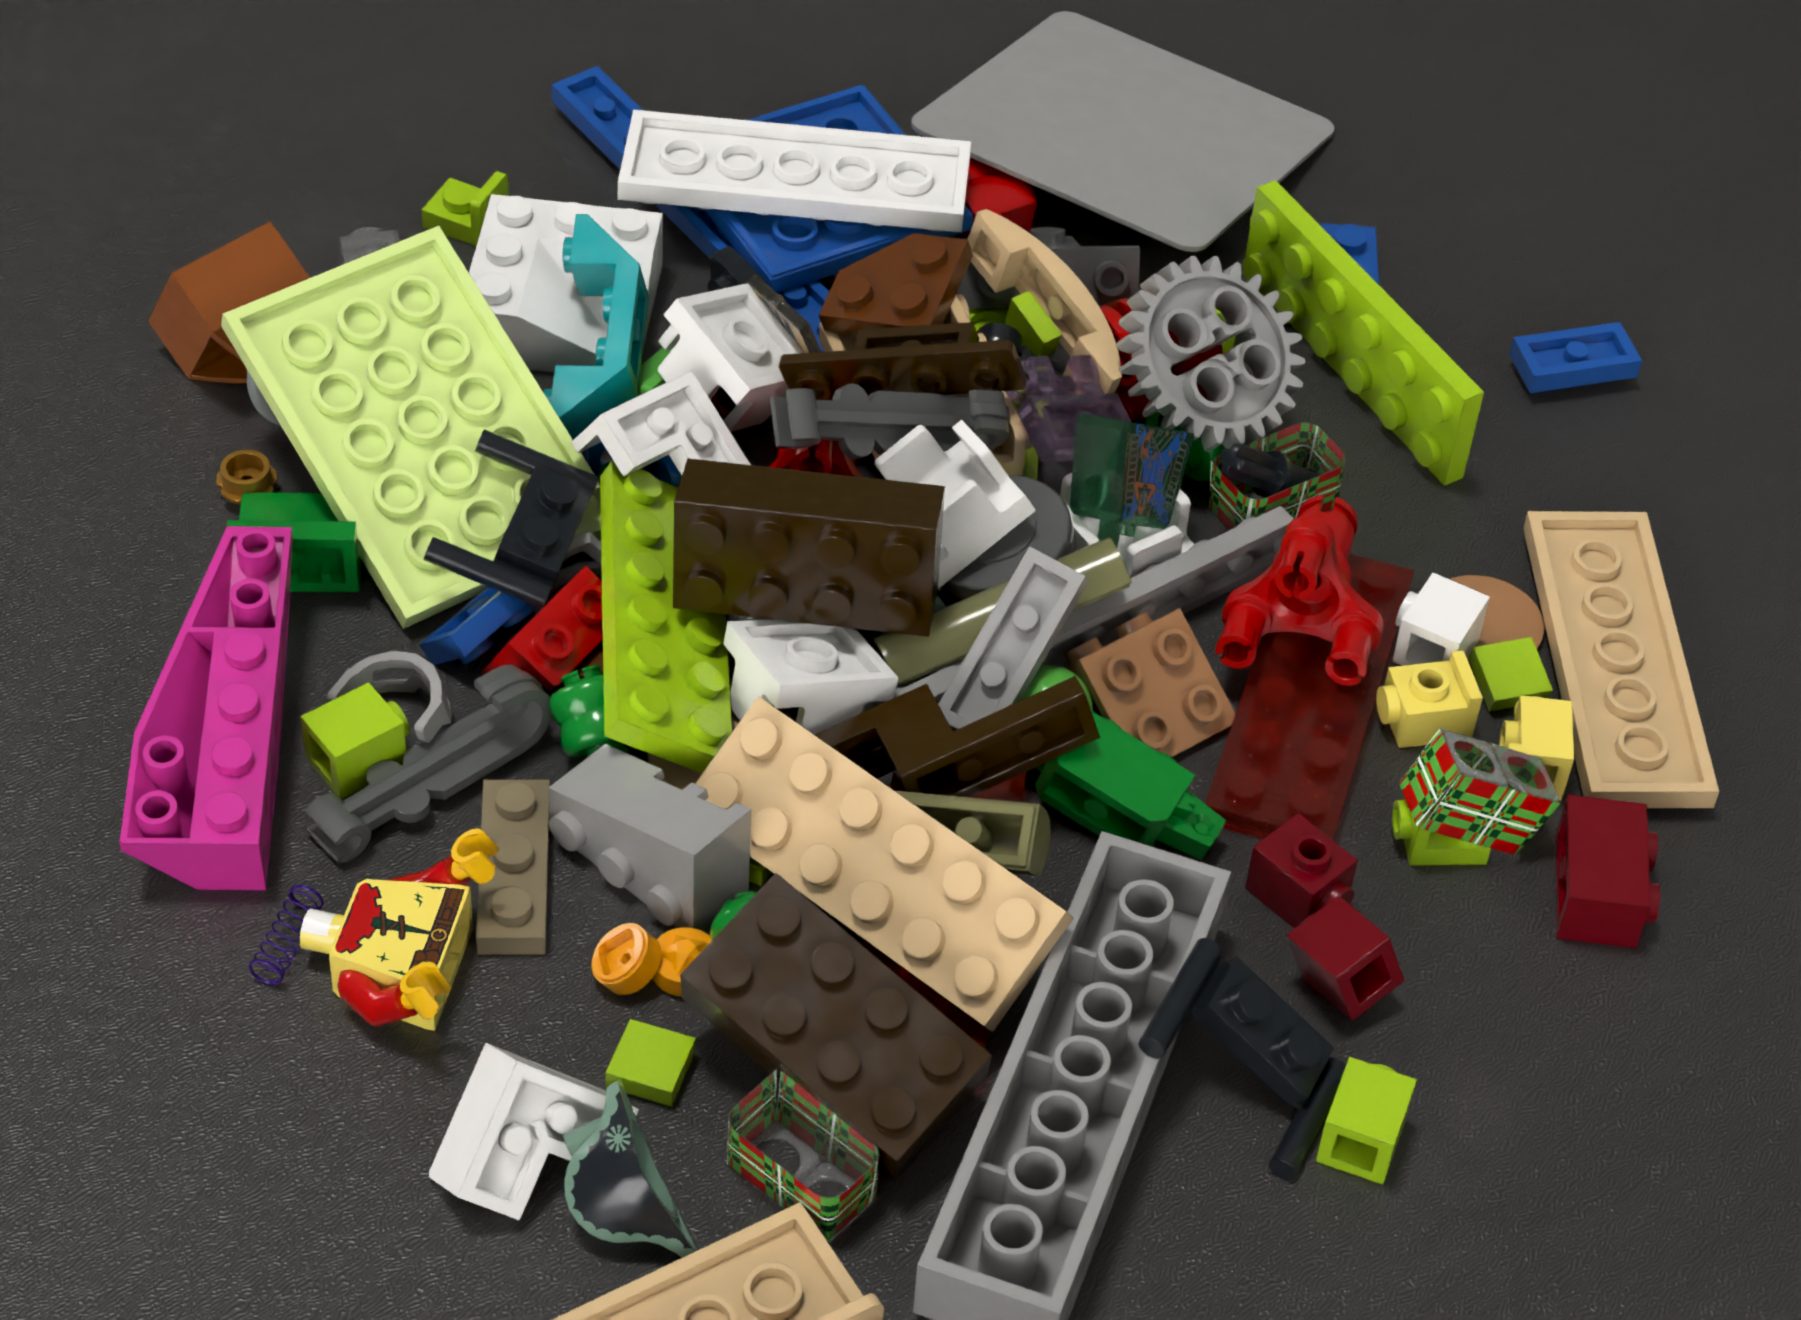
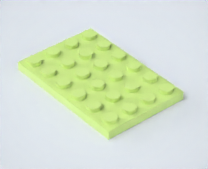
M440 226L355 259L222 315V329L338 521H356L359 556L403 629L466 601L487 588L485 585L423 560L432 537L492 561L496 556L499 545L531 475L476 453L475 449L484 429L594 474L581 452L577 453L571 444L573 439ZM599 481L575 535L590 532L597 539L601 538Z

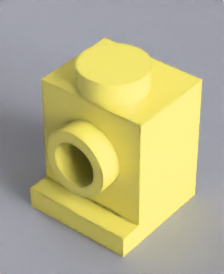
M1464 650L1451 652L1448 661L1388 667L1385 684L1378 687L1376 694L1379 718L1383 724H1390L1398 748L1428 745L1439 728L1472 738L1483 699Z
M1520 696L1519 701L1514 707V720H1504L1502 723L1499 746L1538 757L1559 801H1562L1574 762L1572 701L1537 696Z

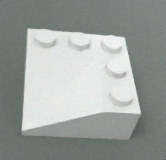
M491 194L469 274L529 370L554 372L555 365L596 366L597 341L599 338L607 337L608 323H605L603 318V296H580L573 274L564 271L562 258L563 242L565 237H573L576 214H588L640 264L649 294L644 335L645 343L663 265V213Z

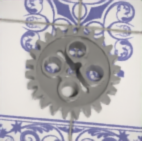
M1191 256L1179 266L1173 261L1161 269L1158 274L1154 273L1140 284L1142 290L1134 294L1126 302L1133 311L1122 317L1118 324L1131 334L1117 342L1116 348L1131 354L1132 359L1121 366L1119 371L1127 375H1136L1138 383L1128 391L1130 397L1146 395L1149 402L1144 407L1142 415L1148 417L1159 411L1164 416L1161 423L1162 434H1166L1167 430L1170 431L1178 426L1181 427V438L1182 435L1184 438L1183 432L1186 433L1184 442L1187 444L1192 443L1201 436L1204 451L1209 452L1220 444H1223L1225 449L1229 450L1234 443L1243 444L1246 442L1249 444L1264 437L1265 433L1283 423L1281 415L1295 407L1296 404L1289 395L1302 388L1303 382L1290 372L1304 365L1305 358L1290 353V347L1302 340L1301 334L1285 331L1283 325L1294 316L1292 311L1276 313L1273 305L1280 295L1279 292L1276 290L1265 296L1258 292L1261 285V275L1257 274L1245 282L1241 280V263L1236 262L1222 272L1218 256L1211 257L1202 265L1196 256ZM1215 308L1222 313L1226 323L1218 317ZM1168 330L1175 334L1180 346L1173 342ZM1242 332H1248L1251 335V340L1235 346L1225 354H1218L1181 375L1176 376L1171 372V367L1186 362L1199 352H1207L1229 338ZM1243 361L1252 369L1254 377L1245 369ZM1196 383L1205 390L1208 400L1199 393Z

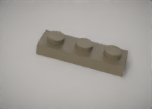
M483 780L481 830L498 846V852L496 855L488 857L495 865V874L492 880L478 885L477 955L546 954L549 862L548 787H550V780Z

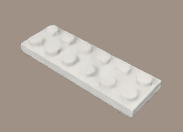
M633 110L618 178V200L645 204L697 207L705 210L719 209L750 212L759 215L772 214L812 218L815 220L867 223L875 226L888 225L930 231L962 232L971 141Z

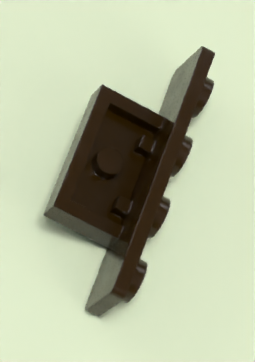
M973 322L858 330L854 350L784 354L781 356L778 366L788 389H812L815 391L816 400L832 401L837 389L852 383L862 387L869 397L871 393L876 391L934 393L942 395L968 394L971 390L1018 391L1025 388L1027 379L1014 343L1010 340L979 342V336Z

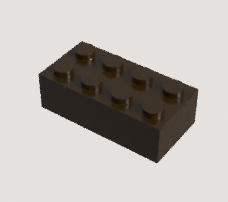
M687 458L674 500L673 608L929 637L938 594L945 486Z
M777 873L765 883L680 974L683 1000L765 1071L771 1074L776 1070V1080L779 1083L782 1071L869 1142L877 1146L879 1151L878 1168L894 1182L987 1078L992 1057L989 1052Z

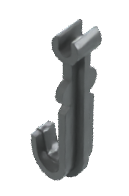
M852 383L837 389L833 395V401L816 400L815 391L807 388L786 390V397H770L775 443L779 449L811 447L819 444L821 440L837 441L842 453L846 457L856 460L868 456L873 449L878 455H882L916 426L923 425L931 433L942 450L948 451L960 441L952 429L960 420L964 421L989 450L1002 445L1009 439V407L1005 405L1004 392L971 390L969 391V396L876 391L868 397L862 387Z
M513 664L502 665L475 679L474 687L490 703L488 706L467 715L438 732L431 742L423 741L407 750L404 754L403 765L390 760L373 764L366 773L367 787L347 799L342 800L334 793H326L316 798L304 810L314 821V824L308 826L306 831L338 864L347 863L359 856L371 839V831L395 817L406 823L423 820L431 809L430 798L446 800L523 754L539 741L546 732L552 718L549 709L550 697L543 691L542 685L533 676Z

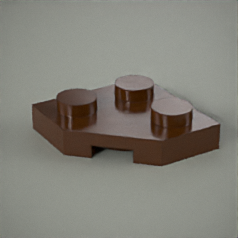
M913 233L839 270L819 313L824 331L857 335L858 330L943 324L973 257L969 241L966 239Z

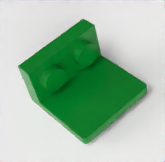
M250 492L242 495L239 520H227V526L292 527L290 592H359L362 560L358 550L356 521H338L322 493Z

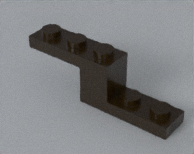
M1076 676L955 731L951 729L926 683L814 734L876 779L893 772L904 792L968 798L1100 738L1085 691Z

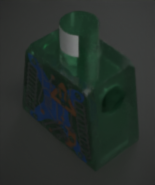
M1078 413L1069 506L1072 514L1100 519L1097 538L1101 541L1110 537L1123 561H1125L1126 549L1130 544L1134 543L1137 526L1165 529L1170 524L1193 443L1194 433Z

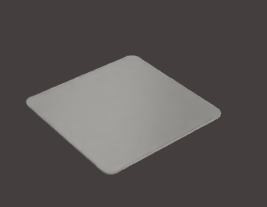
M1068 11L1056 12L916 113L911 121L912 129L923 137L971 141V158L1172 247L1189 252L1206 249L1254 206L1256 188L1274 180L1280 183L1329 140L1334 133L1333 123L1323 116L1088 17Z

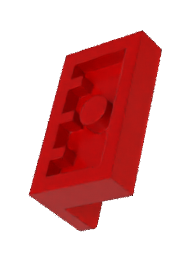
M585 565L507 643L481 673L484 675L502 665L513 664L531 676L533 675L546 689L554 690L562 682L561 677L570 673L603 640L602 581Z

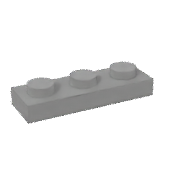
M1029 546L938 704L952 729L962 728L1021 700L1088 585L1089 581L1085 575Z

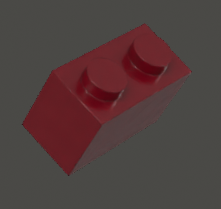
M1567 794L1555 834L1556 939L1637 948L1645 922L1655 923L1660 904V886L1658 883H1650L1649 871H1653L1656 864L1658 834L1657 832L1648 831L1647 804Z

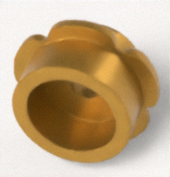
M249 449L238 450L227 455L221 462L220 471L216 476V485L221 488L222 497L229 502L241 505V498L244 493H273V485L278 481L277 472L270 465L268 458L261 452Z

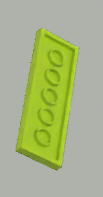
M1276 180L1258 186L1256 188L1253 212L1250 217L1246 254L1243 260L1242 274L1248 281L1259 274L1262 276L1259 291L1263 296L1276 290L1279 292L1280 295L1273 305L1278 313L1292 311L1294 316L1287 323H1290L1311 345L1312 350L1317 356L1323 358L1337 372L1349 390L1357 394L1375 412L1381 423L1387 429L1392 430L1413 452L1416 460L1422 466L1427 467L1444 486L1462 479L1484 391Z
M611 460L600 476L604 736L703 773L732 733L728 649L723 645L726 632V614L673 608L674 500L678 487L656 479L652 474L641 469L623 477L615 462Z

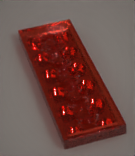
M1351 553L1349 555L1348 563L1352 574L1350 585L1381 614L1384 620V630L1377 649L1370 653L1367 673L1365 677L1360 676L1361 682L1351 686L1340 685L1328 677L1325 671V662L1330 655L1332 642L1317 636L1298 632H1273L1262 636L1205 802L1207 806L1226 820L1223 828L1264 839L1299 813L1334 840L1375 706L1377 689L1381 686L1399 627L1395 625L1396 617L1404 598L1410 591L1414 570Z

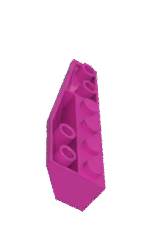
M226 527L134 731L119 841L120 849L122 852L197 890H266L283 717L291 585L292 527Z

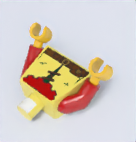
M478 828L471 829L463 833L455 841L451 850V856L424 871L388 880L365 879L357 883L344 915L315 909L307 911L300 932V947L306 950L330 954L329 961L333 992L371 1026L379 1027L402 1020L418 1027L435 1031L473 931L471 887L467 885L470 882V878L478 884H485L492 880L495 874V865L488 857L496 855L498 846L483 830Z

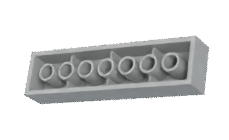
M1101 831L1067 911L1074 919L1050 951L917 1264L912 1313L932 1320L1069 1319L1181 1027L1162 1058H1152L1146 1055L1139 1048L1138 1042L1196 942L1201 938L1215 940L1222 922L1231 871Z

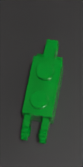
M1093 711L1091 712L1100 735L1099 739L1035 767L1041 772L1035 784L1040 800L1098 836L1103 831L1151 847L1155 840H1158L1202 860L1218 837L1226 821L1187 790L1195 774L1177 764L1169 755L1156 751L1122 730L1112 720L1101 717Z

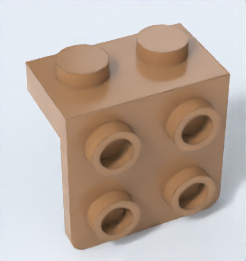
M1180 608L1154 622L1148 612H1145L1116 627L1114 631L1119 639L1103 647L1098 637L1064 654L1069 664L1065 668L1075 673L1084 682L1102 717L1112 720L1125 732L1156 751L1165 753L1170 757L1224 730L1235 721L1234 709Z

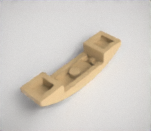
M988 209L977 212L968 237L973 254L971 263L995 293L1014 286L1020 294L1030 291L1031 294L1033 293L1061 332L1059 343L1070 355L1062 377L1067 384H1070L1072 390L1095 419L1106 416L1121 381L1122 373L1119 371L1121 361L1113 333L1097 302L1075 273L1040 240L1015 223Z

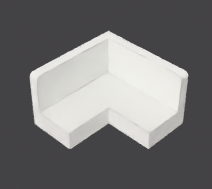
M692 371L602 413L571 442L577 453L602 442L623 477L667 455L671 457L681 475L683 474L687 458L751 465Z
M485 1043L429 1170V1178L458 1198L520 1220L548 1154L551 1153L569 1161L571 1160L572 1156L565 1144L563 1134L603 1115L606 1090ZM632 1106L635 1115H637L639 1109Z

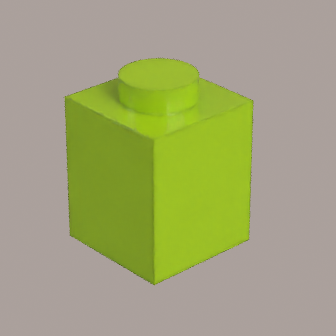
M369 682L300 716L305 759L333 793L341 799L367 787L366 773L373 764L390 760L403 765L406 752L405 737L410 734L407 718L396 702L392 700L386 702Z
M1349 1056L1325 1121L1315 1162L1383 1185L1406 1121L1417 1079L1397 1073L1388 1066L1370 1064Z

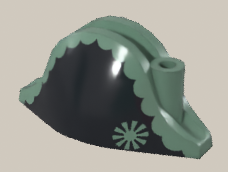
M621 1079L610 1084L606 1089V1102L601 1117L563 1134L565 1144L572 1156L567 1166L564 1180L565 1198L569 1210L582 1228L601 1240L613 1243L646 1241L659 1244L683 1258L698 1251L697 1246L655 1164Z

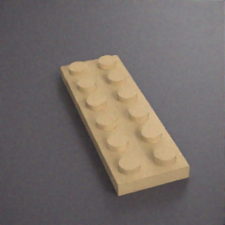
M1527 511L1523 530L1561 699L1572 701L1574 757L1583 796L1647 804V808H1714L1719 788L1647 512Z
M759 696L695 783L707 789L709 798L706 801L727 810L737 802L751 809L750 856L774 874H779L804 896L992 1032L1074 919L1067 911Z

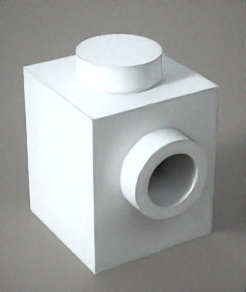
M1432 573L1419 594L1410 591L1400 606L1395 625L1400 628L1392 662L1405 666L1448 661L1451 652L1463 650L1466 658H1468L1473 647L1480 640L1490 596Z

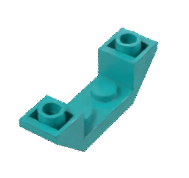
M576 214L573 237H565L562 251L563 267L566 273L573 274L580 296H603V318L605 323H608L607 337L599 338L597 341L596 366L555 365L552 389H544L543 391L573 440L602 413L637 397L649 294L640 264L588 214Z

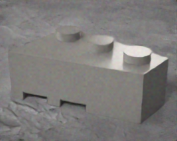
M604 744L548 787L549 828L556 841L569 851L576 850L596 865L610 884L617 888L624 887L644 902L651 914L662 924L673 925L676 928H695L704 932L712 925L713 919L728 899H737L736 894L749 891L750 808L737 802L727 810L706 801L709 798L707 789L692 782L683 790L661 781L665 778L661 768L607 744Z

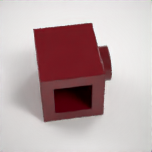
M1297 813L1253 847L1245 889L1295 929L1308 916L1319 911L1338 895L1348 904H1351L1354 898V891L1351 887L1358 860L1301 814Z
M1339 895L1319 911L1308 916L1298 927L1286 935L1302 978L1351 1021L1405 981L1390 938Z

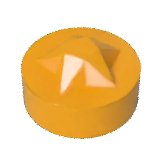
M635 923L619 925L606 933L597 944L592 956V973L597 981L614 994H633L646 986L656 974L661 962V946L658 940L640 925Z
M689 927L669 930L657 938L661 946L662 956L653 980L663 991L682 997L680 974L711 942L710 935L699 929Z

